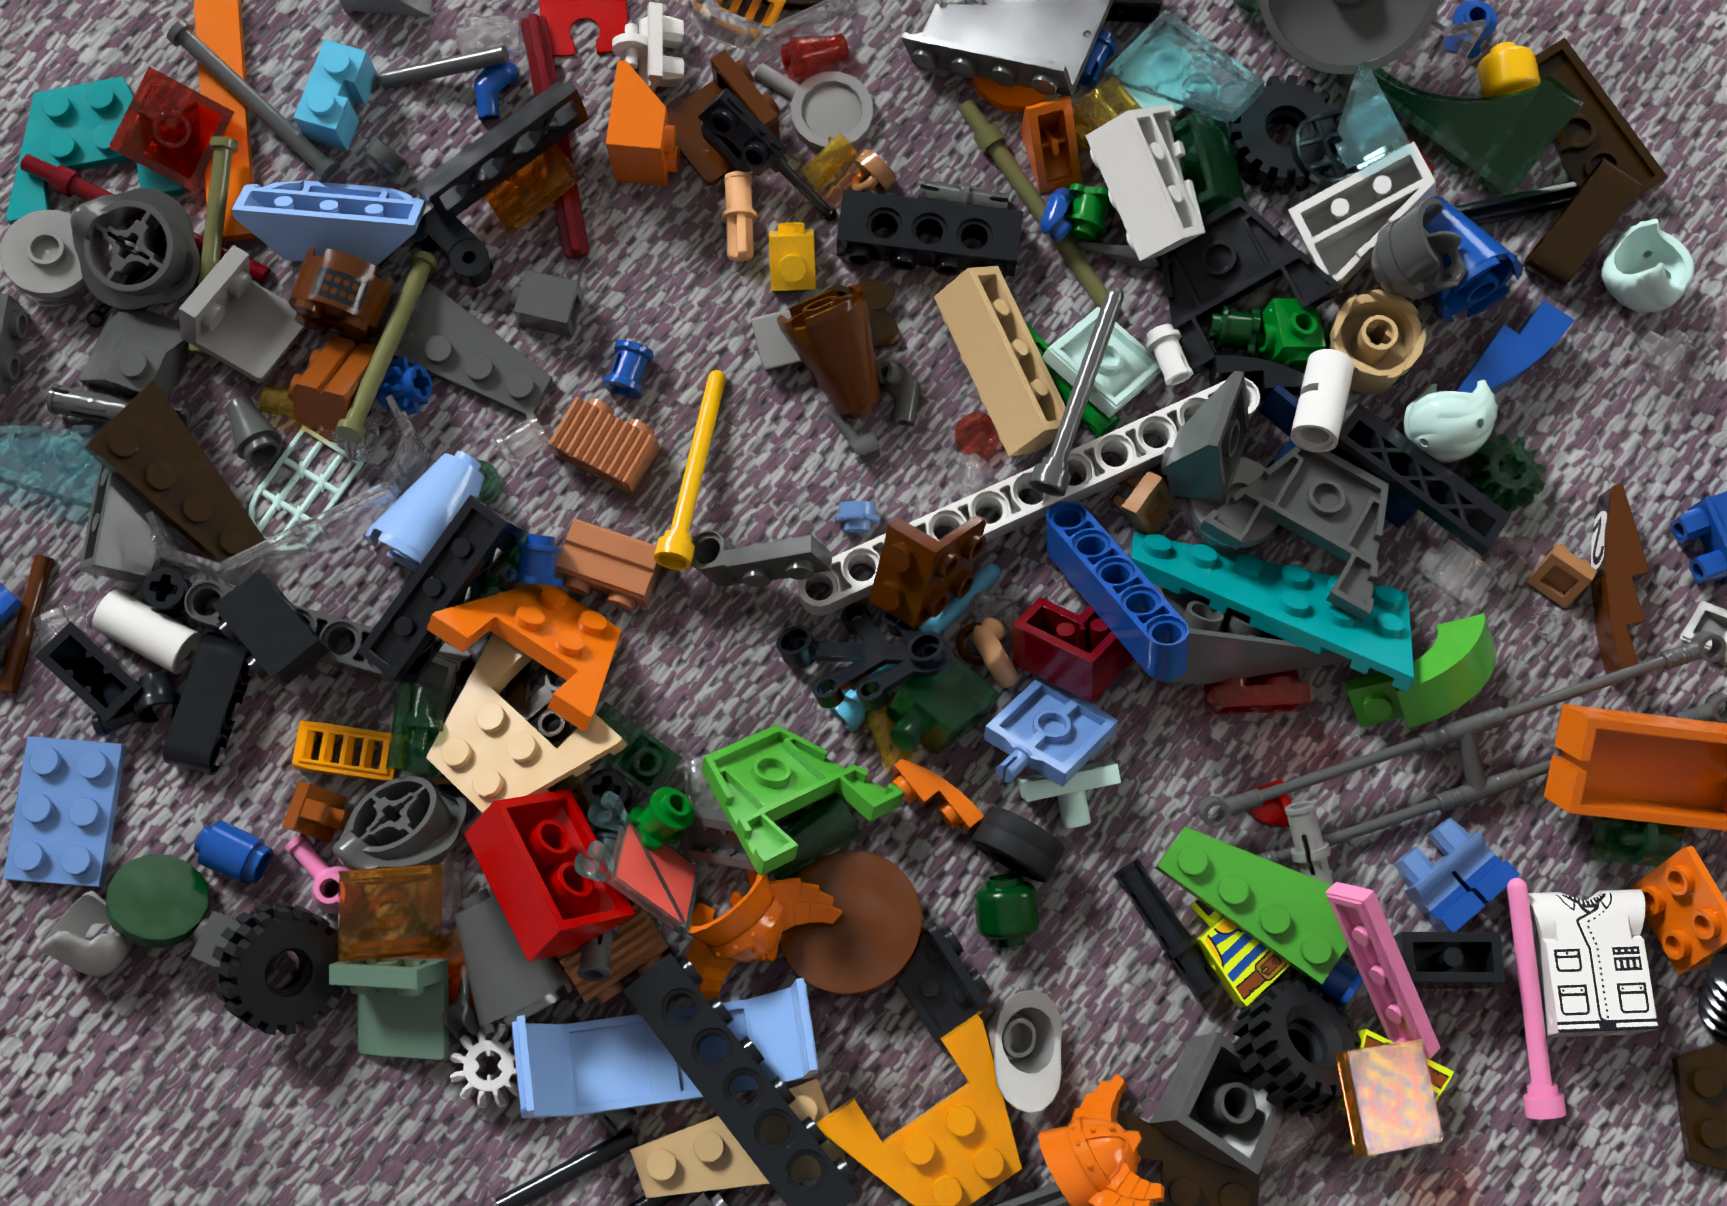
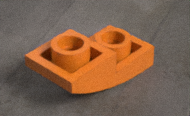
M900 759L894 764L892 773L896 779L891 783L905 792L903 800L908 805L915 800L919 807L923 809L937 798L941 804L936 809L941 818L952 830L960 826L966 835L982 822L984 815L947 780L918 764L904 759Z

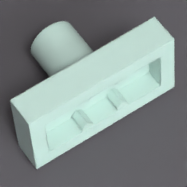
M1110 759L1085 764L1063 787L1040 773L1017 778L1021 797L1026 802L1057 796L1063 828L1080 827L1091 823L1085 790L1121 783L1118 764Z

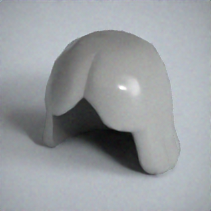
M89 891L77 899L64 913L39 946V951L79 972L90 976L103 977L112 973L129 955L133 946V939L126 937L123 933L122 935L118 933L115 935L105 933L96 936L90 941L85 939L87 932L93 924H110L105 912L106 902L94 891Z

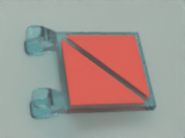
M611 791L605 792L601 798V805L609 810H602L597 804L593 803L589 807L588 819L597 827L618 831L612 856L603 843L593 841L589 845L587 853L594 860L587 859L581 853L578 854L574 862L575 871L584 878L606 882L683 937L689 932L701 867L691 859L686 858L684 854L669 843L662 844L656 851L645 848L642 844V836L637 827L630 823L629 814H627L620 797Z

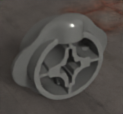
M138 188L124 193L95 198L80 204L73 211L70 224L74 247L81 265L82 277L91 293L103 303L122 310H139L156 304H166L191 295L198 287L201 257L194 238L192 222L184 207L173 197L155 189ZM144 215L141 221L136 219L130 228L126 230L117 229L128 219ZM165 235L167 241L166 256L163 255L161 250V242ZM125 240L137 244L141 251L147 254L150 259L138 255L133 251V247L126 244ZM109 244H111L113 248V257L111 262H109L108 255ZM149 268L158 270L148 280L130 285L133 278L138 279L145 270Z
M418 776L395 778L373 789L358 803L350 814L340 839L333 845V852L342 865L349 870L356 872L372 871L378 878L387 882L409 881L432 870L454 848L471 808L464 796L455 789L434 788L428 780Z

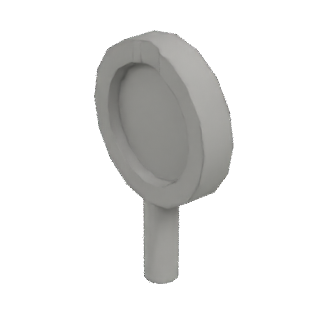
M761 63L754 75L756 80L792 100L791 124L798 138L810 148L824 153H841L856 147L868 135L873 123V100L866 86L854 76L840 71L821 72L807 78L800 85L764 63Z

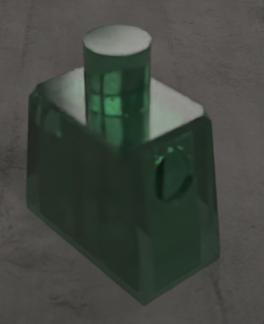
M953 657L950 666L942 673L932 677L914 676L901 685L886 710L887 717L896 724L890 731V738L894 745L902 751L910 752L920 743L932 754H940L980 725L1002 694L956 657Z

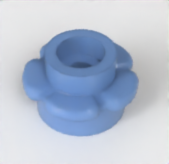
M845 501L839 503V516H835L834 520L837 523H844V532L868 533L871 532V524L878 523L880 516L876 515L875 502Z

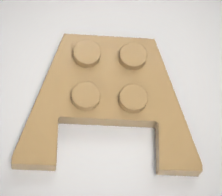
M494 633L490 637L426 756L482 813L496 800L549 792V787L572 774L575 777L591 769V763L609 753L614 756L628 745L594 713L585 731L577 728L559 748H555L499 695V692L532 658Z

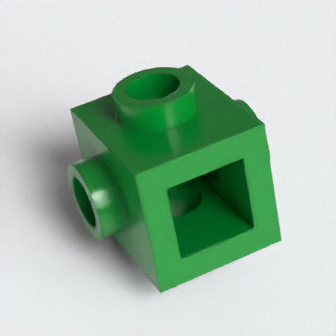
M1273 298L1260 314L1261 324L1256 345L1258 350L1262 352L1263 359L1283 364L1300 372L1306 369L1308 357L1311 353L1326 348V329L1320 322L1317 307L1311 311H1306L1302 309L1297 298Z

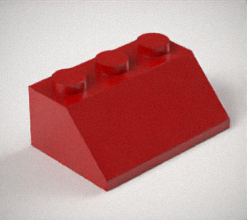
M570 789L493 801L464 833L528 963L567 954L628 921L636 914L625 892L610 882L613 870Z

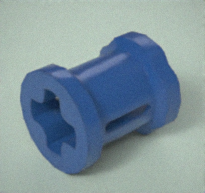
M618 340L614 347L617 354L610 375L604 377L602 386L609 392L638 399L643 392L640 383L646 365L652 363L654 352L640 343Z

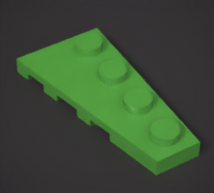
M1187 827L1180 831L1155 867L1163 875L1317 985L1323 984L1348 947L1325 893L1332 885Z

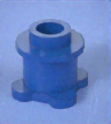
M1480 0L1463 2L1455 10L1453 24L1450 29L1442 32V41L1448 46L1454 45L1461 49L1468 58L1479 56L1481 53L1480 46L1485 39L1491 38L1498 24L1494 9Z
M527 533L526 542L516 541V547H520L517 572L507 571L506 578L525 583L563 587L564 579L554 578L558 553H563V548L554 546L555 537Z
M1340 957L1322 985H1317L1310 980L1307 987L1312 988L1316 986L1329 998L1332 997L1339 1004L1335 1009L1339 1012L1352 998L1363 980L1359 971Z

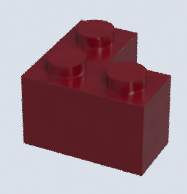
M1039 597L1012 624L1014 665L1090 703H1093L1134 659L1090 605L1080 615H1077Z

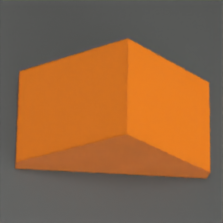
M1066 96L1025 107L1020 134L1039 193L1042 194L1061 187H1069L1074 183L1081 184L1082 176L1071 98Z

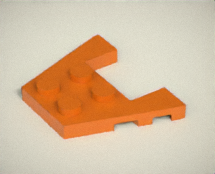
M529 584L436 611L431 615L427 626L428 631L461 652H464L490 631L565 679L567 682L553 693L547 708L582 731L588 728L593 717L622 630L606 620L602 614L592 611L567 595L563 589L543 584Z

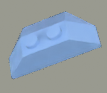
M302 180L276 182L264 187L258 184L245 185L232 208V215L234 219L284 260L303 261L306 252L310 248H315L316 256L323 257L325 249L328 248L356 256L377 266L415 234L426 207L425 200L413 198L409 194L394 188Z

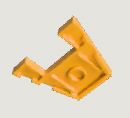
M975 1014L940 1038L967 1079V1084L885 1140L880 1139L854 1097L816 1122L824 1135L913 1206H969L1022 1169L1004 1098L996 1083L994 1061L984 1023L978 1014Z

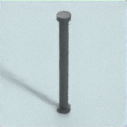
M182 19L171 26L167 33V39L174 46L181 45L314 168V175L321 182H325L340 168L338 160L333 156L327 157L202 42L193 33V26Z

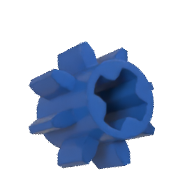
M406 357L392 359L376 399L388 412L397 410L400 417L419 413V405L428 404L427 399L432 393L431 378L427 370L419 366L418 362L409 364Z

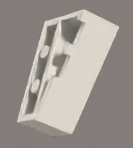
M1173 104L1128 110L1085 135L1091 148L1090 155L1092 161L1103 175L1109 189V200L1120 214L1127 231L1126 238L1128 244L1136 252L1139 261L1162 256L1205 233L1193 182L1189 179L1184 181L1179 163V158L1186 155L1183 142L1177 141L1174 143L1169 120L1176 117Z

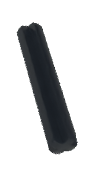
M1571 181L1454 207L1480 226L1564 208L1578 190L1579 185L1577 182Z

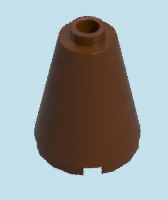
M849 285L851 294L839 297L836 289L820 293L790 307L789 311L792 317L786 319L780 315L777 318L780 330L837 413L841 415L848 414L850 419H856L875 410L874 403L880 399V390L867 296L862 285Z

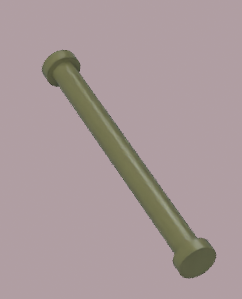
M213 136L210 138L209 147L214 152L198 286L220 261L232 154L238 152V141L227 137ZM187 342L185 352L211 356Z
M422 250L413 252L409 261L412 268L345 419H340L337 423L335 433L347 442L360 443L366 433L363 427L426 280L429 275L435 273L439 262L437 258L429 252Z

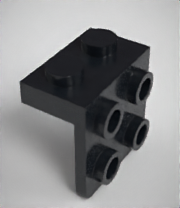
M933 922L925 928L923 938L921 937L914 957L905 968L906 972L896 980V983L935 1043L941 1041V1037L975 1014L980 1015L988 1010L990 1005L985 998L990 996L992 992L976 968L968 973L958 956L964 952V949L948 926L940 930L937 924Z

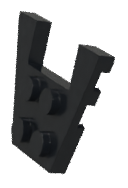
M1240 197L1202 218L1205 229L1204 234L1161 256L1166 298L1169 300L1171 324L1173 329L1179 330L1182 336L1179 343L1189 367L1192 368L1194 373L1191 377L1209 368L1216 356L1200 325V321L1211 316L1212 313L1221 310L1223 305L1228 306L1281 275L1285 276L1302 309L1306 311H1311L1343 293L1334 278L1320 269L1312 259L1291 244L1275 227Z

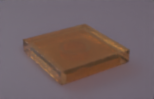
M557 142L484 197L504 227L514 234L578 183L582 177Z
M442 865L339 871L337 944L339 962L440 953L444 878Z
M1422 1039L1335 1053L1355 1157L1371 1156L1443 1141Z

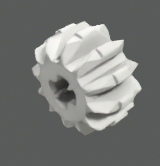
M499 1023L495 1028L493 1037L491 1033L483 1034L480 1028L477 1033L479 1043L473 1037L463 1035L460 1038V1042L468 1050V1053H452L450 1060L454 1063H464V1070L450 1075L451 1081L462 1082L468 1080L467 1085L460 1093L464 1100L471 1098L479 1090L477 1097V1106L479 1108H487L491 1102L492 1095L498 1107L508 1106L509 1097L506 1088L513 1095L519 1097L513 1035L506 1041L508 1035L506 1024ZM497 1054H499L502 1058L498 1063V1067L502 1071L500 1076L487 1075L485 1077L483 1072L486 1070L487 1064L483 1061L486 1055L488 1057H497Z

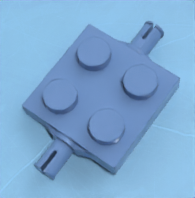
M1037 677L985 726L984 740L1009 754L996 767V773L1001 780L1005 777V782L1010 783L1025 767H1029L1063 787L1116 734L1119 720L1100 710L1094 703H1090Z

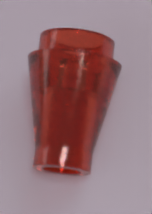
M842 33L830 36L791 37L789 43L782 44L780 49L782 64L787 76L790 79L800 78L801 81L849 58L847 41Z

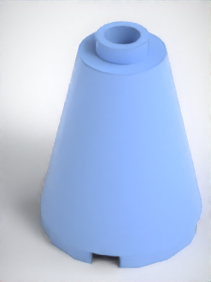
M457 451L454 456L444 453L369 527L364 538L374 547L377 546L379 541L388 545L391 548L386 556L415 572L469 496L479 497L485 479L479 472L482 465L473 457L461 451Z

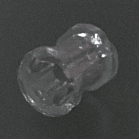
M533 411L526 414L525 421L505 433L497 431L492 434L497 446L513 469L520 466V460L540 448H550L548 443L551 439Z

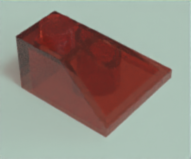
M149 66L108 148L195 192L213 157L214 150L209 147L210 138L213 136L223 137L235 112Z

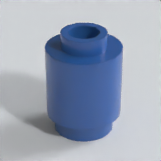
M223 820L218 821L213 827L210 825L204 827L194 846V851L199 853L198 864L239 883L245 881L253 884L257 883L263 876L273 854V849L264 845V839Z

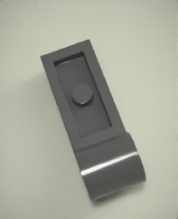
M714 530L701 531L692 538L695 550L691 566L718 586L724 587L744 583L753 587H763L769 585L773 580L784 578L809 579L814 576V573L832 570V553L813 535L736 548Z

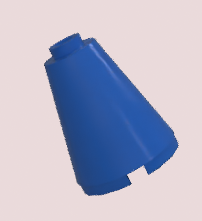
M1434 196L1431 198L1443 201V210L1426 224L1424 228L1429 234L1438 231H1450L1462 237L1458 251L1467 269L1466 273L1458 282V286L1432 294L1436 308L1442 318L1447 322H1454L1452 315L1468 309L1467 318H1470L1491 308L1510 292L1506 283L1513 275L1517 280L1520 279L1523 265L1517 256L1441 196ZM1448 254L1442 255L1445 269L1451 265V259Z

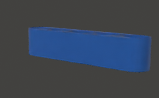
M1070 501L1059 502L1051 506L1046 514L1047 553L1050 559L1148 675L1164 681L1174 680L1184 675L1187 670L1189 626L1084 506Z

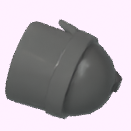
M1429 198L1418 204L1403 217L1392 221L1380 230L1377 242L1371 253V271L1378 285L1390 294L1422 299L1438 291L1458 286V282L1466 273L1467 269L1458 251L1462 237L1450 231H1438L1429 234L1424 228L1426 224L1443 210L1442 200ZM1444 254H1448L1451 259V265L1446 269L1442 258Z

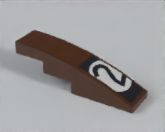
M1623 483L1612 486L1598 497L1591 541V567L1597 570L1591 582L1596 636L1605 674L1638 664L1629 630L1645 622L1634 582L1648 574L1649 568Z

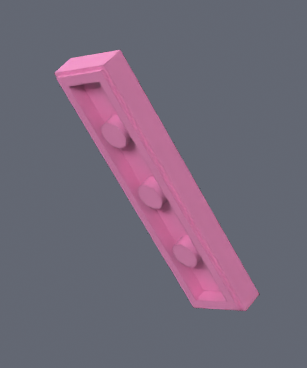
M1335 882L1325 892L1388 1040L1425 1058L1431 1059L1440 1049V1045L1375 891Z

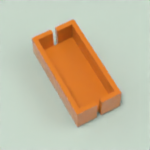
M1569 704L1562 705L1554 744L1555 747L1562 750L1561 756L1552 755L1543 797L1571 814L1727 831V723Z

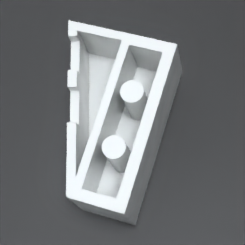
M1412 142L1288 209V212L1312 261L1327 275L1334 278L1340 288H1342L1371 259V253L1377 242L1380 230L1392 221L1403 217L1418 204L1431 198L1436 191V181L1415 142Z

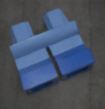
M1452 818L1442 821L1427 835L1444 855L1435 864L1417 846L1409 850L1394 863L1403 880L1409 885L1404 892L1436 932H1456L1485 906L1484 904L1489 903L1503 891L1511 879L1521 875L1507 860L1501 861L1485 844L1486 841L1479 831L1469 835Z

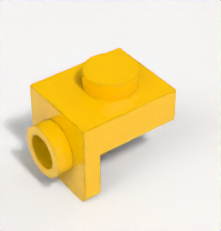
M802 222L777 224V231H769L771 291L815 290L814 230L805 229V224Z

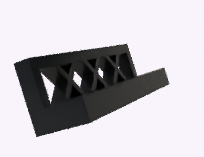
M558 80L414 185L417 192L443 224H447L589 120L578 90L570 81L563 85Z
M1360 403L1342 424L1338 444L1335 447L1337 450L1373 476L1388 483L1390 489L1481 556L1491 548L1509 520L1510 513L1427 452L1421 450L1415 443Z
M470 495L357 652L392 680L414 685L445 643L444 640L427 630L431 615L436 611L476 600L513 550L516 541H519L526 531L516 523L502 517L477 497Z

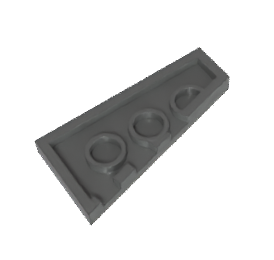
M411 267L385 312L378 334L375 337L372 336L369 345H378ZM426 280L393 358L406 357L409 364L418 362L419 366L424 367L428 374L534 420L553 383L552 377Z

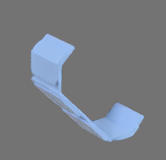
M804 978L796 979L791 987L747 1000L722 1003L734 1019L727 1026L738 1041L748 1036L765 1058L758 1066L769 1081L778 1075L784 1083H790L814 1077L818 1074L817 1053ZM696 1006L668 1010L669 1018L677 1024L687 1023L695 1016ZM640 1014L569 1024L525 1023V1015L517 1016V1021L512 1022L521 1118L582 1116L704 1098ZM717 1036L707 1037L699 1046L698 1053L700 1059L708 1064H716L722 1061L727 1053L726 1042ZM739 1076L730 1084L729 1094L758 1090V1084L749 1076Z

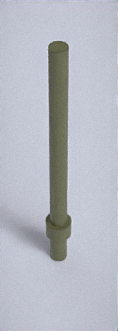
M973 99L967 100L958 110L975 133L974 141L984 155L990 154L1040 225L1046 202L1004 145L1006 138L997 125H990ZM1046 233L1093 302L1101 309L1108 290L1070 236L1067 234L1060 242H1054Z

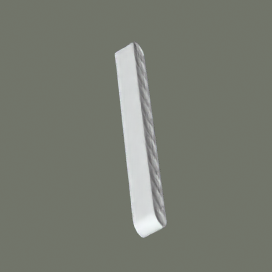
M1245 378L1250 420L1259 404L1260 394L1257 386ZM1225 381L1070 450L1066 463L1069 465V470L1077 472L1082 477L1083 482L1076 486L1068 485L1064 496H1052L1034 489L1029 484L1034 467L918 518L909 524L938 540L934 535V531L937 528L950 526L956 529L974 517L976 511L989 507L998 512L1000 520L992 524L986 523L983 536L986 537L985 543L1036 521L1046 516L1048 509L1056 503L1080 501L1122 482L1130 476H1135L1161 464L1165 449L1173 447L1179 429L1185 424L1184 417L1193 415ZM1148 433L1156 434L1161 437L1165 446L1152 448L1144 442L1143 435ZM1105 452H1115L1120 455L1124 464L1118 467L1109 466L1102 460L1101 455ZM1027 488L1033 489L1039 493L1042 501L1034 505L1026 504L1021 501L1018 492ZM886 533L832 557L831 571L814 573V576L809 579L799 580V599L805 611L812 615L823 616L870 596ZM863 563L871 566L875 574L867 581H857L849 574L850 569L856 564ZM821 582L829 585L833 592L827 599L818 601L808 596L806 593L808 588L814 583Z

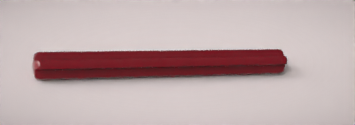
M529 14V17L522 19L521 28L535 98L556 83L558 77L547 20L544 16ZM567 135L544 153L563 255L568 259L577 260L587 256L590 248L569 136Z

